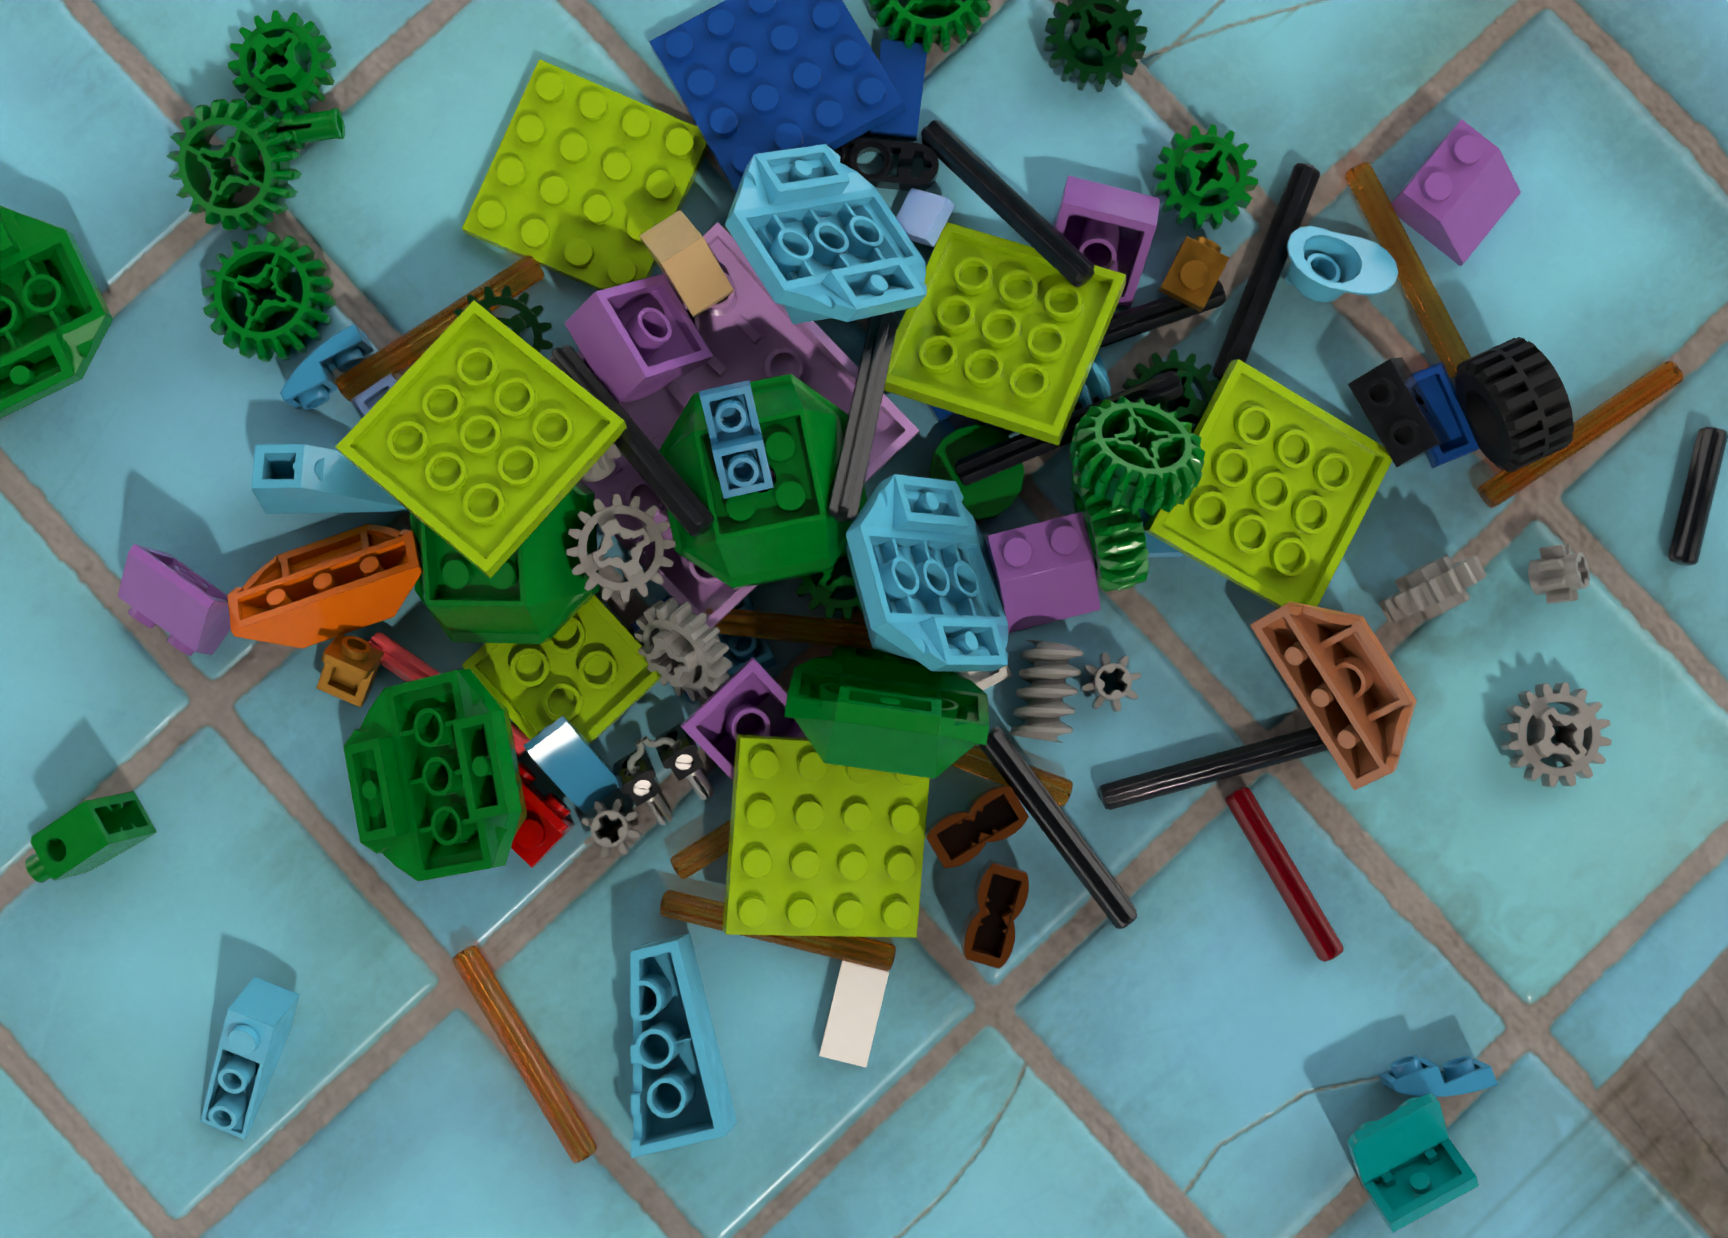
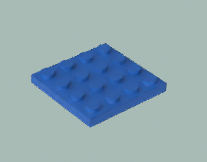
M725 0L649 41L652 51L735 194L745 168L754 154L827 144L832 150H835L905 112L903 99L842 0Z

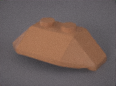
M1290 601L1250 624V627L1353 790L1393 773L1397 769L1417 700L1365 618L1361 615Z

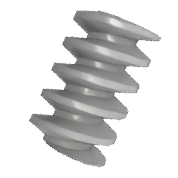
M1027 640L1036 645V648L1022 651L1021 658L1034 666L1020 670L1018 677L1029 682L1031 686L1017 689L1016 696L1028 702V705L1014 708L1013 715L1025 721V725L1012 727L1010 734L1063 743L1057 740L1058 736L1072 733L1073 728L1060 721V717L1075 714V708L1063 702V697L1078 694V689L1065 681L1066 678L1081 674V670L1070 665L1068 660L1083 656L1084 651L1061 643Z

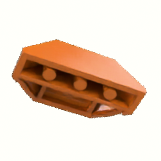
M365 524L276 555L252 574L243 587H236L227 594L231 632L235 637L303 649L334 638L339 633L346 634L394 617L422 574L415 534L412 530L403 529L399 531L391 527Z

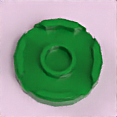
M979 425L959 428L942 439L932 455L929 478L956 481L964 497L962 504L973 515L976 522L995 518L1011 507L1022 489L1025 472L1023 463L968 486L960 482L954 465L957 460L1009 439V437L995 428Z

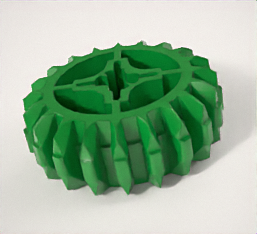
M869 0V9L879 12L876 15L878 27L890 25L888 30V38L890 40H896L904 35V46L908 49L912 48L915 41L923 42V52H927V54L931 52L932 43L936 42L939 43L940 49L944 53L949 51L950 38H953L963 46L967 42L968 37L966 30L977 34L982 24L980 18L989 16L991 5L987 2L988 0H966L965 2L961 0H908V4L903 8L897 0ZM928 14H938L942 16V18L927 19L923 17Z
M216 99L211 102V108L208 105H199L194 109L195 117L186 116L180 120L185 132H177L170 137L180 147V151H171L166 157L174 162H178L179 170H174L168 177L173 180L181 179L184 187L180 188L176 196L193 198L189 212L198 214L205 211V223L215 225L222 222L223 229L228 231L238 229L239 225L244 231L257 228L258 223L261 225L272 223L274 220L273 213H285L288 207L283 198H293L298 193L288 183V180L299 179L302 174L298 170L290 168L289 161L298 159L300 154L297 151L286 150L285 144L291 140L293 135L289 132L276 133L280 123L279 118L268 116L264 119V107L257 104L251 105L248 108L246 101L243 99H232L230 104L225 99ZM230 125L237 128L234 137H229L225 145H212L209 143L213 135L222 127ZM258 148L262 154L264 165L259 160ZM228 157H235L237 161L233 164H238V171L241 173H234L233 169L237 166H231V159ZM206 167H207L208 170L210 171L211 180H210V178H209V176H208ZM244 185H256L261 188L256 197L249 203L239 204L233 202L235 193L241 192Z
M268 232L264 242H262L256 234H248V247L246 248L238 241H231V249L234 254L229 258L222 253L216 254L217 261L222 264L219 271L214 269L206 270L207 277L213 280L215 284L214 286L201 289L203 296L213 301L203 308L205 315L215 318L210 325L211 330L217 335H224L223 344L230 349L239 347V353L248 359L257 353L260 360L270 362L275 352L283 361L289 360L291 346L300 353H307V345L304 339L309 336L315 341L321 340L322 336L315 329L318 323L323 325L331 324V318L322 312V309L336 305L335 299L325 294V292L334 287L332 279L328 276H322L327 270L326 264L321 259H314L315 252L308 245L299 247V242L292 236H286L281 242L280 237L276 233ZM265 265L260 274L251 278L247 277L251 272ZM293 267L298 271L302 281L303 296L301 302L292 297L290 293L293 282L290 274ZM253 292L264 296L265 294L274 295L276 293L285 302L273 299V301L269 299L262 301ZM237 293L242 294L247 299V309L244 315L248 317L245 327L242 325L237 314ZM287 316L293 317L282 327L273 330L274 325L279 319Z
M1121 396L1116 403L1104 399L1099 407L1090 406L1088 412L1084 417H1081L1080 422L1076 424L1073 439L1069 448V459L1073 464L1072 473L1081 477V488L1094 489L1095 500L1106 498L1112 501L1113 509L1118 505L1128 507L1132 515L1138 509H1144L1149 515L1153 516L1158 509L1170 513L1177 504L1184 505L1186 499L1191 496L1193 489L1198 486L1203 473L1201 470L1204 465L1205 451L1200 447L1201 437L1191 433L1192 423L1179 422L1177 411L1167 413L1161 410L1160 403L1156 406L1147 405L1141 397L1136 403H1131L1128 399Z
M1073 474L1071 479L1072 502L1075 513L1082 512L1094 556L1097 584L1107 592L1116 589L1117 591L1129 589L1135 586V584L1146 581L1150 566L1147 558L1149 552L1146 546L1147 538L1144 533L1139 509L1132 515L1129 508L1118 505L1113 509L1112 501L1106 498L1095 500L1094 489L1081 488V477Z

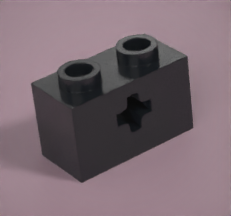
M1402 357L1390 358L1348 384L1396 467L1408 464L1450 440V437Z

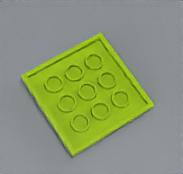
M539 59L463 224L462 230L467 235L597 291L649 278L657 263L639 236L681 210L706 155L708 146L697 126Z
M947 222L926 265L924 284H926L927 295L917 307L906 309L896 331L884 391L1059 446L1125 288L1126 274L1094 265L1093 277L1082 287H1075L1033 247Z
M473 300L335 447L341 455L491 578L620 437L627 426L622 418Z
M1239 359L1232 360L1193 433L1201 437L1200 447L1205 451L1204 465L1201 470L1203 474L1198 486L1193 489L1191 496L1186 499L1184 505L1177 504L1170 513L1158 509L1153 516L1150 515L1144 527V532L1277 608L1290 601L1318 607L1392 459L1383 445Z
M737 735L722 928L726 935L917 938L930 778L827 764L822 761L808 738Z

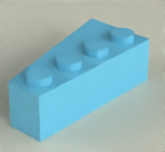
M690 932L644 943L630 952V1017L633 1018V1043L630 1044L631 1064H633V1093L631 1094L633 1139L631 1140V1158L727 1136L737 1123Z

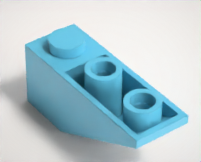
M308 444L255 445L251 489L266 514L410 512L341 455L338 450Z
M254 977L227 1010L200 1119L201 1123L244 1140L247 1138L289 1036L300 994Z

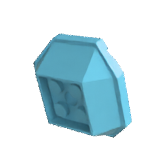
M827 144L754 154L743 173L725 222L726 228L774 302L782 306L792 324L830 318L850 322L917 307L927 295L926 284H924L926 276L925 260L878 190L857 171L840 163L841 157Z
M894 474L882 480L847 530V546L845 549L872 649L916 660L931 671H995L1008 665V653L1005 651L1008 643L1009 626L983 535L973 515L962 504L964 497L956 481Z

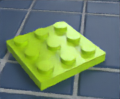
M596 595L583 605L549 641L542 644L485 643L462 664L464 669H471L488 692L508 708L510 719L530 740L537 736L545 727L564 716L587 739L590 745L656 685L661 677L658 671L648 670L647 666L649 664L646 657L638 652V649L643 645Z

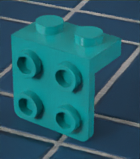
M1432 1093L1406 1100L1396 1111L1378 1121L1365 1122L1347 1140L1361 1186L1392 1233L1479 1186L1477 1176L1449 1139L1440 1102Z

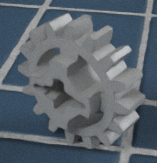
M613 494L611 507L607 508L599 499L594 500L593 505L596 513L593 516L582 511L577 514L580 521L584 524L582 530L569 529L568 535L578 540L577 547L567 549L566 555L579 557L580 561L571 570L572 574L579 575L585 572L589 578L586 580L583 588L589 591L597 584L601 585V598L604 600L609 599L613 590L619 591L622 602H629L630 590L635 588L641 596H648V588L645 583L651 580L662 585L664 580L657 572L659 567H672L674 563L669 558L663 556L664 549L676 546L673 540H663L661 534L671 526L669 521L656 524L653 518L658 508L653 505L645 512L639 509L640 497L634 496L629 505L625 506L622 505L620 495ZM624 514L635 517L645 526L635 531L621 527L614 515ZM598 524L603 534L599 548L587 555L589 534L594 526ZM615 534H618L622 540L642 537L641 540L635 542L634 546L628 550L630 559L623 562L618 556L599 560V557L608 553L607 550L613 546L611 537ZM653 542V558L648 568L643 572L639 563L643 547ZM610 565L621 569L627 581H611L602 577L596 571Z
M1446 555L1396 579L1395 583L1399 591L1381 600L1379 605L1389 623H1394L1402 618L1413 615L1418 624L1424 620L1435 618L1468 601L1470 596L1466 588L1486 578L1487 574L1476 555L1452 564L1449 556Z
M670 598L665 603L659 600L643 612L644 615L637 619L636 623L640 629L634 633V636L644 643L638 649L639 654L646 657L649 664L647 666L648 670L658 671L661 675L660 683L663 686L670 683V686L674 687L677 696L680 697L684 692H687L691 701L697 700L700 696L708 699L730 678L726 671L732 667V662L723 656L729 650L728 645L720 642L718 637L720 630L718 627L709 628L706 625L707 615L704 612L698 616L693 613L691 603L686 601L679 607L675 598Z
M1564 682L1555 683L1553 690L1548 683L1535 685V694L1530 691H1523L1518 694L1522 706H1507L1505 710L1514 719L1512 723L1500 725V730L1511 735V740L1501 744L1502 750H1514L1516 756L1509 762L1512 768L1527 767L1524 772V779L1536 781L1541 776L1542 786L1555 787L1558 779L1562 786L1576 785L1575 774L1580 778L1590 779L1593 773L1589 764L1605 763L1606 759L1598 753L1599 746L1611 745L1612 740L1601 736L1600 730L1611 724L1610 720H1597L1595 714L1602 707L1600 702H1590L1587 704L1584 702L1587 690L1575 689L1570 693L1569 683ZM1551 702L1560 703L1571 710L1559 714L1554 707H1549L1547 704ZM1552 726H1558L1560 732L1555 736L1558 743H1552L1550 739L1555 735V730ZM1552 755L1556 762H1562L1564 766L1551 767L1539 760Z

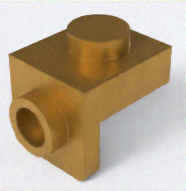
M1186 236L1180 244L1158 291L1201 312L1230 257L1220 253L1221 247L1205 237L1196 236L1195 239Z
M339 633L323 652L321 661L325 664L316 689L362 707L368 699L384 652L371 647L362 638Z

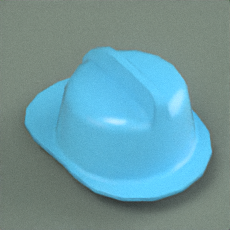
M1306 226L1300 227L1291 233L1287 243L1291 263L1286 271L1285 281L1288 284L1294 285L1303 296L1312 301L1321 303L1335 301L1346 292L1357 295H1376L1386 292L1396 282L1398 275L1396 261L1386 249L1376 242L1361 237L1332 232L1319 227Z

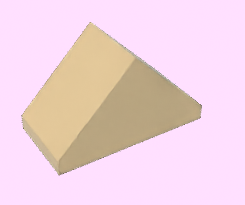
M681 210L639 236L693 318L734 292L704 237Z

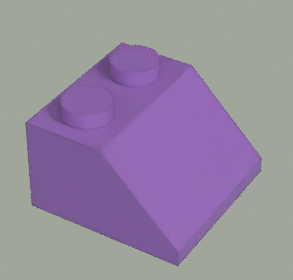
M1461 119L1438 144L1387 209L1455 263L1462 266L1519 196L1521 191L1500 149Z
M1068 175L1054 228L1094 265L1126 274V285L1118 304L1131 307L1157 227L1160 198Z
M664 274L596 291L564 323L593 373L620 405L655 393L713 357Z
M1082 512L986 537L984 542L1008 622V633L1101 610L1095 561Z
M137 544L131 547L127 555L117 596L132 606L128 614L149 628H153L156 624L170 634L166 639L167 642L189 656H192L194 652L212 655L231 630L227 594L168 553Z
M753 657L680 725L732 781L734 779L737 735L807 738L794 718L784 717L788 694Z

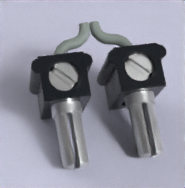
M681 723L656 737V740H650L647 736L637 740L635 743L637 750L613 765V771L621 793L629 794L637 807L645 803L660 825H665L666 822L653 801H655L668 822L672 820L673 815L659 795L662 789L648 753L644 749V744L651 748L655 747L663 767L666 769L671 768L679 781L686 778L701 800H706L707 796L695 779V775L708 795L711 797L714 794L713 787L700 769L704 764L697 751L698 747L695 741L680 726Z

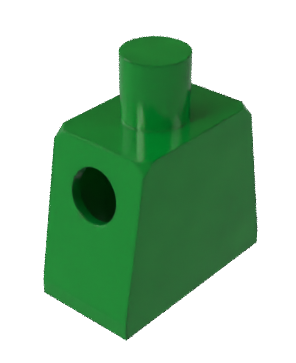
M134 791L86 800L31 837V845L36 853L26 859L25 866L29 875L39 883H43L50 878L54 881L87 873L154 835L157 831Z

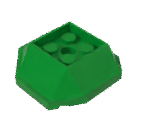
M0 206V319L8 310L12 311V318L8 325L0 328V419L83 379L113 321V317L73 234L63 228L17 213L3 206Z
M792 374L750 382L769 468L776 476L774 488L762 493L752 492L723 498L699 392L693 393L659 449L660 453L714 516V522L709 527V530L704 534L701 533L693 537L688 534L667 509L672 537L676 545V553L733 590L831 570L847 546L846 532L853 521L837 522L827 511L848 414ZM863 486L858 514L867 502L865 486Z
M579 481L491 578L410 512V526L416 536L422 566V574L415 583V592L452 642L545 643L600 590L599 584L589 591L583 588L589 576L585 572L573 575L571 570L580 563L579 557L566 555L567 549L577 547L578 540L568 535L569 529L582 530L584 526L577 514L580 511L590 516L596 513L593 505L595 493ZM596 525L588 537L587 555L597 550Z
M846 642L832 649V655L816 657L794 667L784 717L796 720L824 763L933 779L938 777L974 745H986L989 732L987 694L970 679L958 675L954 671H931L916 660L872 649L871 645Z
M471 669L454 670L384 688L368 710L360 729H355L343 746L360 843L376 854L382 853L397 868L418 882L506 865L513 839L527 816L508 708L488 692Z

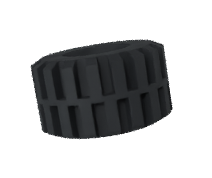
M1521 337L1513 338L1473 356L1457 366V372H1455L1457 401L1480 450L1501 470L1514 472L1568 447V444L1572 442V433L1574 432L1573 414L1564 384L1551 362L1530 341L1527 342Z

